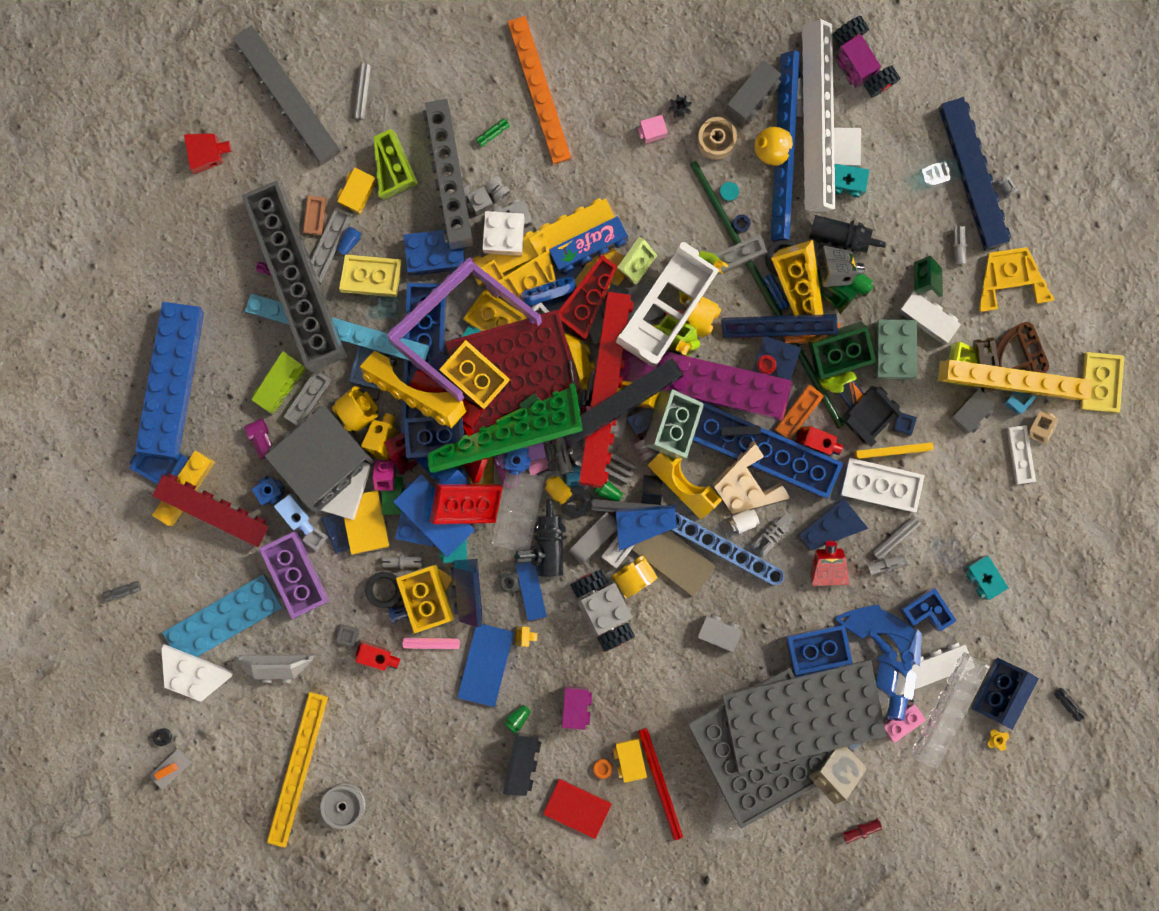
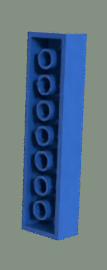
M407 283L406 314L411 313L418 303L425 300L431 291L440 284ZM447 296L405 335L407 340L429 346L425 359L428 364L440 352L445 353ZM405 359L403 383L409 386L418 369L411 361ZM402 400L401 433H404L403 419L427 417L419 409L409 407L404 400Z
M162 302L135 452L140 456L179 460L204 319V311L199 306Z
M704 403L692 442L737 461V457L749 448L748 445L751 442L755 441L764 457L749 465L750 467L823 499L829 498L842 468V462L762 427L761 434L720 436V429L722 427L757 425Z

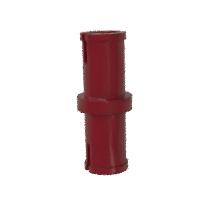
M876 818L873 821L863 825L860 823L856 828L842 832L845 843L849 844L860 838L866 839L868 835L883 830L879 819Z

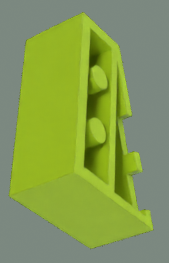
M282 351L271 370L264 377L262 384L254 390L252 400L274 415L307 368Z

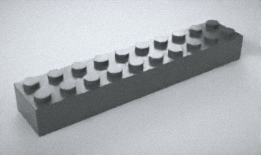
M276 180L243 194L242 198L305 367L313 372L347 358L283 187Z

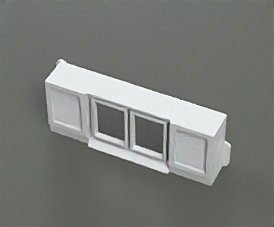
M685 242L679 245L676 253L616 341L622 348L653 368L657 366L719 271L718 268L700 258L698 250ZM667 283L693 299L683 315L657 299ZM653 304L679 320L669 336L643 320Z

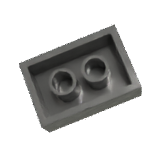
M763 60L728 103L724 114L740 127H743L745 124L749 125L755 118L757 109L761 110L766 104V100L769 98L768 95L772 96L778 89V85L781 82L779 80L781 73Z

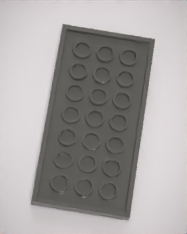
M864 660L721 695L738 773L887 737L871 660Z

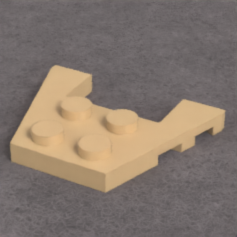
M755 441L751 442L748 445L749 448L737 457L738 460L731 467L729 466L713 483L714 488L732 514L790 498L781 482L763 492L747 468L764 457Z

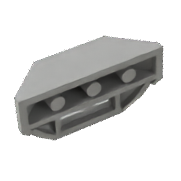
M316 654L236 656V661L254 679H260V683H272V679H280V683H290L292 679L297 678L316 659Z

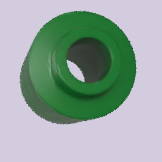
M864 273L863 275L857 274L849 285L860 296L863 293L867 295L874 287L871 285L873 280Z

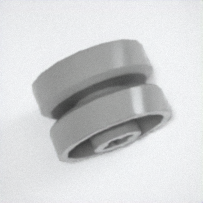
M347 782L337 784L330 788L322 798L320 805L321 815L325 822L333 828H350L365 813V795L354 784ZM341 803L346 805L345 809L341 808Z

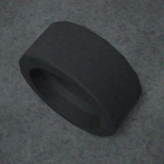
M778 240L767 250L765 264L773 275L778 276L771 259L773 253L779 248L796 245L793 241Z
M384 571L371 576L365 588L366 597L369 602L378 608H388L399 602L402 595L396 580L398 577L391 572ZM379 579H389L395 585V594L388 601H380L373 594V586Z

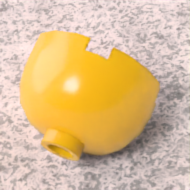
M780 127L763 129L755 139V153L762 162L768 165H781L789 157V148L792 149L793 146L792 137L787 130Z

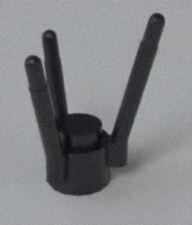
M569 360L568 365L571 384H575L572 361ZM594 371L590 373L587 390L579 389V393H577L578 403L581 406H591L596 371L595 374Z

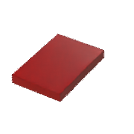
M559 778L543 815L596 839L612 803Z

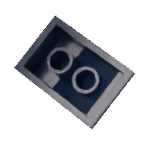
M463 416L452 428L440 425L433 417L403 419L407 459L428 458V453L446 444H455L464 436Z

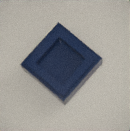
M905 413L900 417L896 416L892 430L912 436L917 417Z

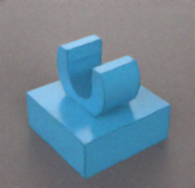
M573 465V473H567L568 487L586 488V486L579 485L580 466Z

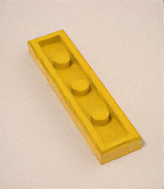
M933 442L859 450L854 452V459L932 451L934 446Z

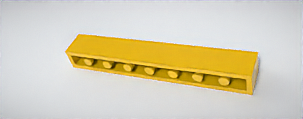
M601 198L592 201L589 207H579L573 211L574 214L568 217L563 215L557 218V222L551 225L546 223L540 226L539 229L545 231L548 248L551 249L614 218L615 216L607 199L601 200ZM529 231L523 234L522 256L488 254L482 258L481 256L474 257L472 261L477 266L482 267L494 259L503 275H506L538 256L528 239L538 231L534 233ZM474 276L478 287L485 285L482 281H480L477 277Z
M955 360L940 361L938 381L1078 401L1090 399L1092 380Z

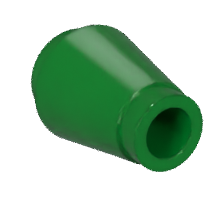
M607 481V484L603 483L602 488L595 487L593 492L597 493V496L611 501H620L623 493L609 481Z
M522 704L521 707L505 718L506 721L503 724L515 734L521 730L531 711Z

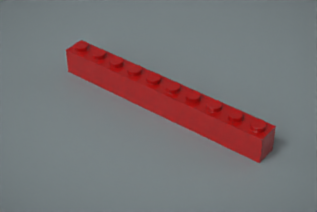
M608 292L590 409L616 394L617 388L622 386L623 377L619 376L620 369H624L626 358L622 357V353L626 349L622 348L616 341L630 321L627 320L628 313L633 312L634 301H630L631 295ZM616 420L586 438L579 485L602 488L603 483L607 484L609 472H605L606 464L610 465L611 453L608 452V447L613 445L614 434L611 433V427L616 426Z

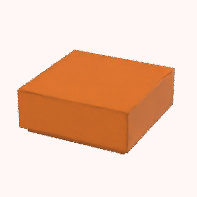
M172 763L157 771L154 776L159 780L179 768L176 763Z

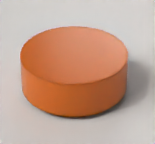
M598 759L593 765V772L598 778L605 779L612 773V764L607 759Z

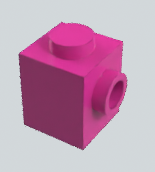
M375 460L373 474L374 490L394 491L395 463L389 460Z

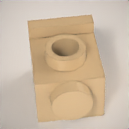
M1040 411L1030 429L1029 437L1047 445L1058 419L1049 412L1043 413Z

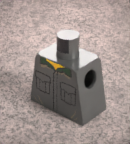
M823 246L817 256L823 287L850 285L856 275H863L865 270L864 264L855 263L853 253L848 250Z

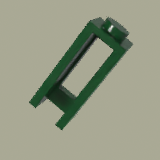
M818 269L820 294L836 307L841 315L858 293L849 285L823 287Z

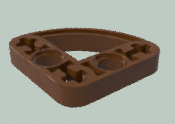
M1023 322L1010 329L1000 339L996 346L999 367H1002V357L1006 346L1017 335L1027 362L1011 369L1024 368L1026 371L1046 373L1048 371L1049 362L1033 324ZM1023 326L1025 327V329L1029 328L1030 331L1027 333V335L1029 338L1033 337L1034 340H1030L1025 343L1024 340L1028 338L1025 333H1021V330H1023ZM1031 343L1037 346L1035 354H1031L1028 351V345ZM1039 354L1041 357L1037 358L1039 364L1043 363L1044 367H1042L1041 370L1035 368V366L1038 365L1037 360L1034 359L1032 361L1031 359L1032 357H1036Z

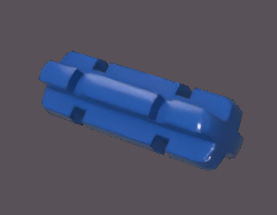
M770 274L764 277L763 281L766 286L768 285V290L773 299L777 301L779 309L787 308L789 303L787 299H784V294L778 283H775L774 276Z

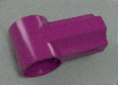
M262 418L244 426L247 436L253 442L260 460L266 458L265 455L268 454V450L273 446L268 436V428Z

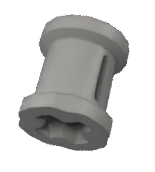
M1011 174L1006 175L995 183L1002 189L1005 199L1020 190L1019 187L1016 188L1011 180Z

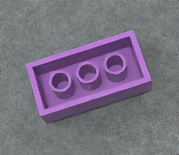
M292 532L259 548L292 619L330 602L298 532Z

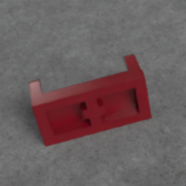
M404 433L384 442L391 459L401 474L417 465L416 460L407 463Z

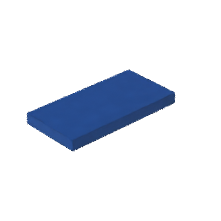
M420 474L393 503L448 557L475 529L470 524H432L430 517L436 489Z
M482 624V627H475L457 698L495 707L514 635L513 631Z

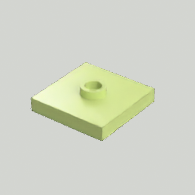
M638 237L617 268L631 284L636 286L657 255L643 238Z

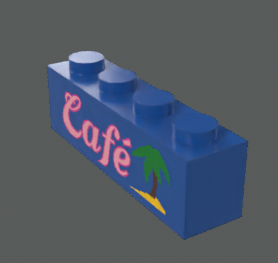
M616 216L549 249L559 273L564 272L567 274L573 271L574 267L579 264L586 265L590 263L593 257L606 255L614 247L616 249L626 245V241H628V235L619 217Z

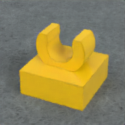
M516 626L515 645L529 647V641H537V633L529 632L530 627Z

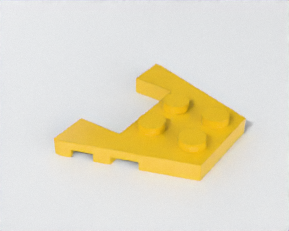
M543 229L528 238L538 256L504 276L494 259L480 267L520 300H522L521 293L525 290L556 281Z
M1027 247L988 254L979 313L998 309L995 290L1032 285L1035 304L1054 301V297L1050 294L1047 284L1038 271L1039 268Z

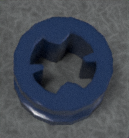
M738 215L733 221V227L738 233L746 232L751 224L749 217L746 215ZM740 219L747 223V226L744 225L743 229L740 228V225L736 224Z

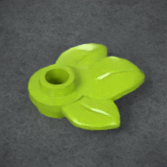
M847 371L825 379H819V383L830 392L842 393L844 390L843 385L857 380V377L853 372Z

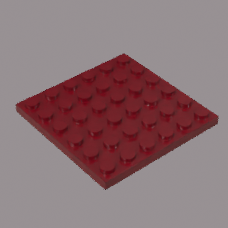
M558 310L540 314L542 323L539 326L535 323L531 325L527 318L445 342L450 357L466 340L510 379L486 408L483 409L476 425L471 427L474 433L479 432V428L483 426L487 428L496 424V420L520 409L517 405L532 393H535L543 401L553 396L552 393L557 390L561 392L570 388L571 380L568 361H572ZM572 361L577 393H579V389L581 388ZM462 391V394H463V397H464V398H466L467 400H469V401H471L472 403H474L475 405H477L470 397H468V396ZM579 405L581 416L587 412L586 406Z

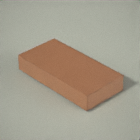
M307 195L303 234L322 236L327 204L326 197Z

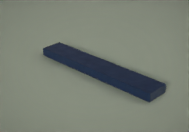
M837 314L729 317L721 319L723 338L838 335Z

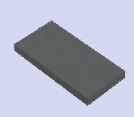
M650 280L628 289V295H631L630 301H634L633 312L628 313L627 320H631L652 289ZM603 299L589 330L594 345L601 341L604 321L601 313L606 299ZM653 304L643 320L646 322L663 316L664 312Z

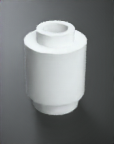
M748 509L733 515L730 521L733 531H737L739 534L756 527L760 523L754 509Z

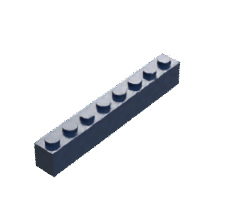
M964 97L942 103L938 108L983 250L986 251L1006 245L1010 242L1011 233L1009 228L1005 226V215L998 205L999 196L996 191L994 192L992 186L993 177L987 171V159L985 155H982V143L980 138L976 136V125L969 115V103L965 102Z

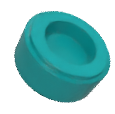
M726 182L721 186L720 196L724 201L732 202L738 197L739 188L735 183Z

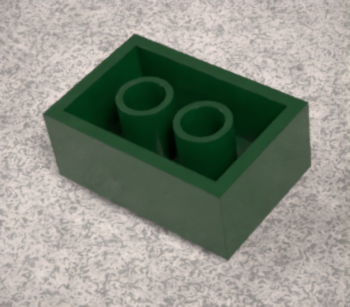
M862 321L838 328V335H816L807 338L815 373L820 379L876 363L868 326Z

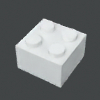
M485 211L484 254L522 256L524 214Z

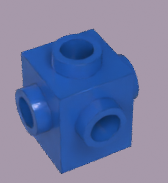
M528 448L509 451L508 454L504 453L502 465H506L505 470H509L508 474L520 476L521 472L525 473V469H529L531 458L527 457ZM515 458L520 459V463L514 464L513 460Z
M266 476L258 481L259 485L252 488L261 506H266L269 503L273 505L282 500L281 496L284 495L282 491L284 489L283 484L274 477L269 478Z

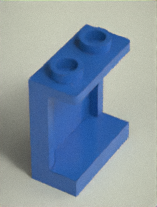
M181 453L179 454L178 461L135 454L130 460L131 466L129 469L157 484L162 473L167 475L169 472L178 477L190 458Z

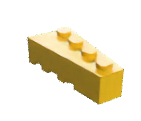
M813 240L778 250L771 259L794 315L823 314Z

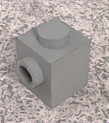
M484 186L467 195L468 201L466 204L471 212H475L476 216L494 208Z

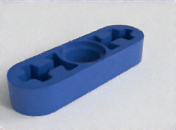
M565 277L525 290L521 293V297L524 303L531 306L571 293L577 287L573 277Z

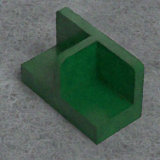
M931 255L914 262V291L920 295L933 290L938 297H942L943 279L941 266Z

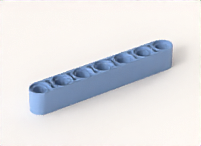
M676 513L678 524L676 528L671 529L673 532L771 585H779L783 582L784 573L781 569ZM687 525H692L695 528V533L692 536L685 533ZM705 534H709L712 537V542L709 545H705L702 542V537ZM722 543L727 544L729 547V551L726 554H721L719 551V546ZM740 552L746 556L742 564L736 561V555ZM755 562L762 564L763 568L759 573L753 570ZM773 571L779 573V580L776 582L770 579V574Z

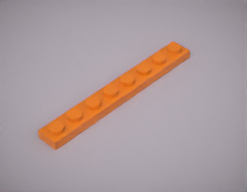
M526 16L507 21L553 165L571 160L567 142Z

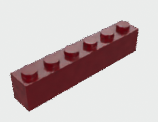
M169 472L167 475L162 473L151 494L153 497L259 547L269 528L265 524V519L259 516L253 518L243 508L238 507L236 510L230 507L232 503L222 498L218 501L213 498L214 494L203 490V492L195 490V485L187 481L183 484L177 481L179 477Z

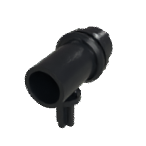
M815 215L809 239L819 241V249H822L823 246L842 247L843 250L850 249L853 254L857 252L867 254L869 245L878 248L886 247V242L871 238L873 229L865 227L861 222L855 225V220L847 223Z
M552 499L546 500V515L537 516V525L534 528V533H537V535L533 536V538L537 540L538 546H531L530 550L516 551V554H514L517 563L531 562L533 565H538V576L543 577L563 576V540L567 538V535H563V532H566V527L562 523V515H554Z

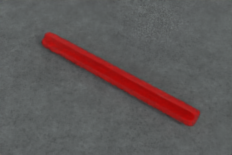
M647 728L640 729L638 734L673 840L682 839L683 834Z

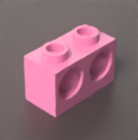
M911 702L907 704L904 721L890 719L884 721L886 735L894 743L926 721L916 705Z

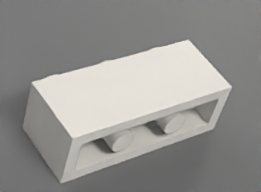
M915 291L912 292L898 313L908 320H917V326L943 345L947 344L961 326L958 319L952 314L947 315L943 312V308L940 305L930 303L926 300L927 297L923 293L918 295Z

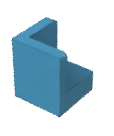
M1013 391L1003 404L1016 415H1020L1033 402L1036 396L1034 394L1029 395L1028 393Z

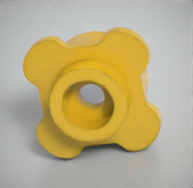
M996 729L991 730L989 741L987 742L988 746L1004 751L1009 734L1007 732H998Z

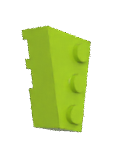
M389 129L374 136L379 184L378 196L386 200L418 185L397 133Z

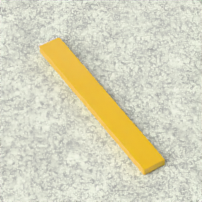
M313 692L308 694L267 839L269 844L284 848L287 846L328 696Z

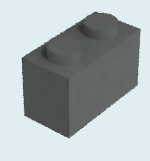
M977 389L949 419L966 434L971 431L974 433L981 426L979 422L984 417L987 419L994 412L992 408L996 404L980 389Z

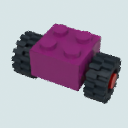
M860 15L843 24L832 34L840 47L836 55V63L840 69L843 68L846 72V79L850 85L853 84L857 88L863 84L871 98L888 90L901 78L893 65L884 68L882 71L879 70L881 65L862 37L869 31V27Z

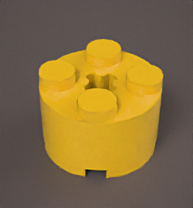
M702 296L685 323L696 328L697 337L709 336L713 329L711 323L714 318H718L721 308L718 307L717 303Z
M354 386L332 406L334 413L340 417L344 428L348 431H360L378 417V414H376L378 407L375 401L367 392L362 393L359 391L361 388L358 386Z
M643 555L635 559L634 562L628 563L611 576L625 598L636 594L658 578Z

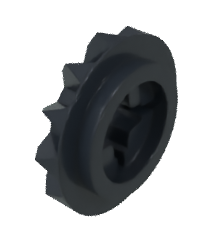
M572 487L570 488L572 496L561 504V507L570 517H582L591 508V497L585 489ZM574 494H576L578 500L585 501L579 504L578 511L574 505H568V503L573 501Z

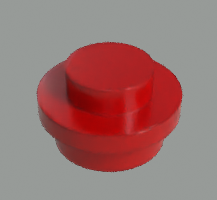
M764 355L758 359L757 369L762 374H771L776 369V361L772 356Z

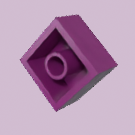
M565 686L562 728L585 730L586 725H590L591 714L587 712V705L591 706L592 692H589V688Z

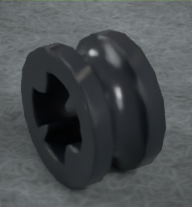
M166 728L158 729L153 734V741L157 746H165L172 740V733ZM165 733L167 736L165 737L167 738L166 741H159L158 738L160 736L158 734Z

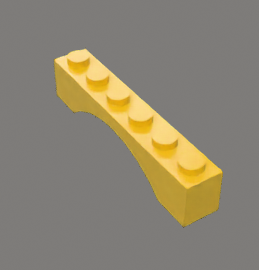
M375 350L360 365L363 373L362 377L367 382H373L382 391H388L396 399L404 400L411 408L416 407L425 416L433 417L440 425L452 428L466 413L463 401L459 402L448 392H423L404 384L394 374L389 358Z

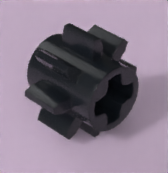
M677 94L675 101L670 99L669 103L673 106L669 107L668 111H673V118L681 116L684 119L685 113H691V110L687 107H690L692 102H687L686 95L683 98ZM683 104V108L677 109V106Z

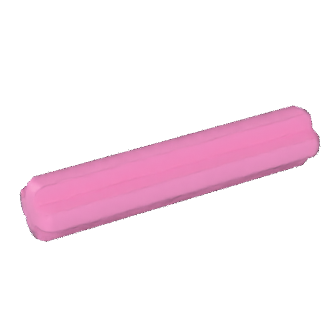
M403 638L402 645L403 648L459 649L460 640L450 638Z

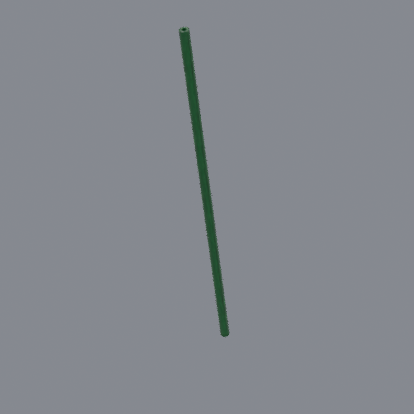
M697 161L690 164L692 170L734 245L741 243L742 241ZM753 261L746 262L748 270L774 316H783ZM797 343L791 344V345L800 347V345L797 344ZM801 348L798 359L815 389L824 395L821 400L839 429L844 426V423L840 419L825 389L820 385L816 373Z

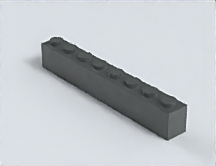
M251 25L233 38L236 42L234 45L235 49L240 55L244 53L247 58L245 63L250 70H256L258 75L255 77L261 85L265 84L269 90L266 92L272 101L275 99L280 105L277 108L283 116L287 114L290 118L288 123L293 131L298 130L301 134L299 139L305 147L309 145L312 149L310 154L315 162L319 160L323 165L341 153L339 147Z

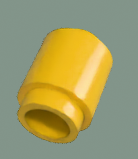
M551 476L545 482L546 487L544 489L556 502L563 504L572 496L571 489L559 476Z

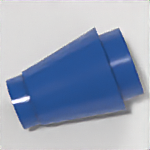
M348 226L347 229H344L337 250L347 255L361 240L360 236L362 233Z

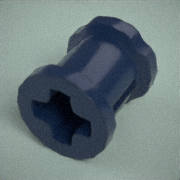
M405 604L395 608H388L392 624H395L398 620L409 619Z

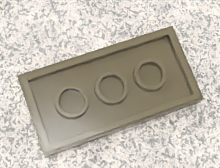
M670 530L637 543L632 549L639 556L643 555L648 563L692 597L716 567Z

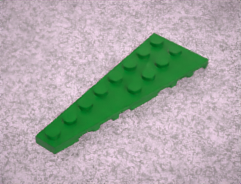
M569 384L570 388L558 392V390L553 392V396L543 401L541 399L535 401L529 408H520L496 420L497 423L485 428L483 426L479 428V432L469 437L465 435L455 444H446L428 453L430 472H438L583 431L575 384Z

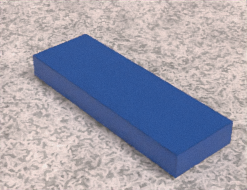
M531 562L516 564L528 621L547 617L536 565H533Z

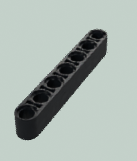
M674 359L668 360L582 414L581 423L583 431L563 436L569 447L575 446L675 383L684 374Z

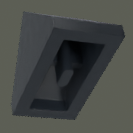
M643 476L641 503L661 505L663 481L658 476Z

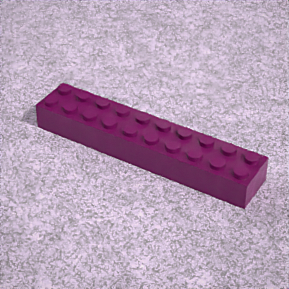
M623 350L622 357L626 359L624 369H620L619 376L623 377L622 381L635 382L668 360L674 359L684 376L663 390L673 389L699 402L702 401L780 421L784 419L792 387L791 380L670 352H665L657 366L653 368L629 351Z

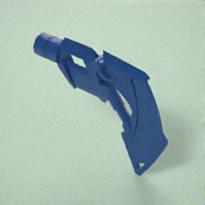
M879 605L866 606L838 615L836 621L839 624L845 625V628L861 639L870 636L884 654L878 658L880 663L876 687L883 691L890 699L887 718L894 721H904L907 701L913 699L917 677L912 671V664L915 663L920 666L922 633L918 629L915 631L897 616L882 610ZM848 616H849V618L846 620V622H844V621L842 620V618H845V617H848ZM878 634H887L894 641L899 650L901 662L896 660L897 653ZM898 673L906 678L904 696L895 694Z

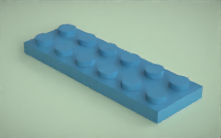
M265 574L162 633L170 647L199 657L282 609L283 606Z

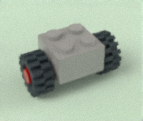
M599 569L581 577L570 585L577 598L590 592L589 596L577 601V604L594 636L609 631L597 638L603 651L606 652L624 644L626 641L634 638L635 635L629 623L616 627L631 619L632 616L615 583L597 591V588L608 583L604 573Z

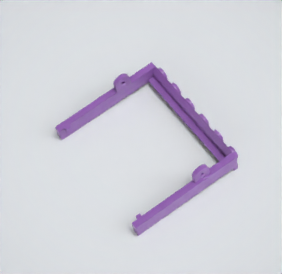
M470 257L465 262H462L458 269L448 275L442 284L434 288L425 300L420 301L417 307L411 313L406 314L403 320L387 334L389 342L394 348L408 358L418 370L426 373L459 402L464 398L462 391L400 341L404 335L470 273L486 285L487 290L493 297H502L526 316L531 325L535 323L539 326L542 323L541 316L477 266Z

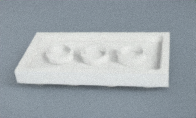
M849 458L841 496L916 513L925 475Z

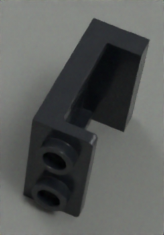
M871 386L840 418L864 445L870 447L877 442L874 438L892 419L903 414L899 410L900 406L898 403L890 400L887 397L888 393L882 387Z

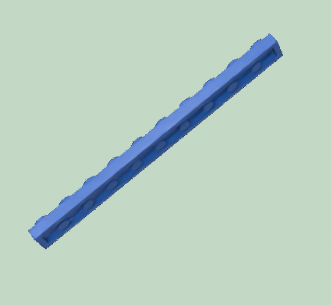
M798 51L786 52L781 54L780 57L781 76L779 80L781 82L778 94L777 127L783 128L790 133L793 146L792 149L789 148L788 159L783 164L775 166L771 241L775 242L778 240H790L799 70Z

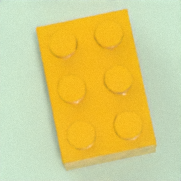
M466 340L439 369L441 373L482 409H485L510 381L506 375Z
M437 565L396 578L414 634L455 620Z

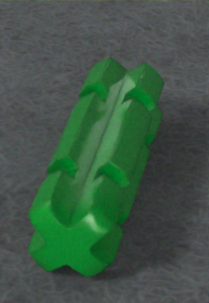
M502 118L498 121V124H494L483 135H479L476 138L480 147L485 146L487 141L493 140L502 133V130L508 129L510 127L508 121Z

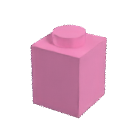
M662 115L640 121V127L637 128L640 139L644 138L645 144L666 138L668 134Z

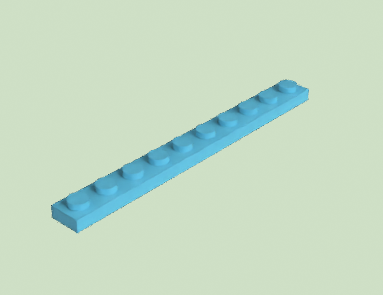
M250 294L245 312L289 325L281 302ZM332 317L341 341L410 361L390 344L387 333ZM404 338L400 339V341L425 361L429 350L428 345Z

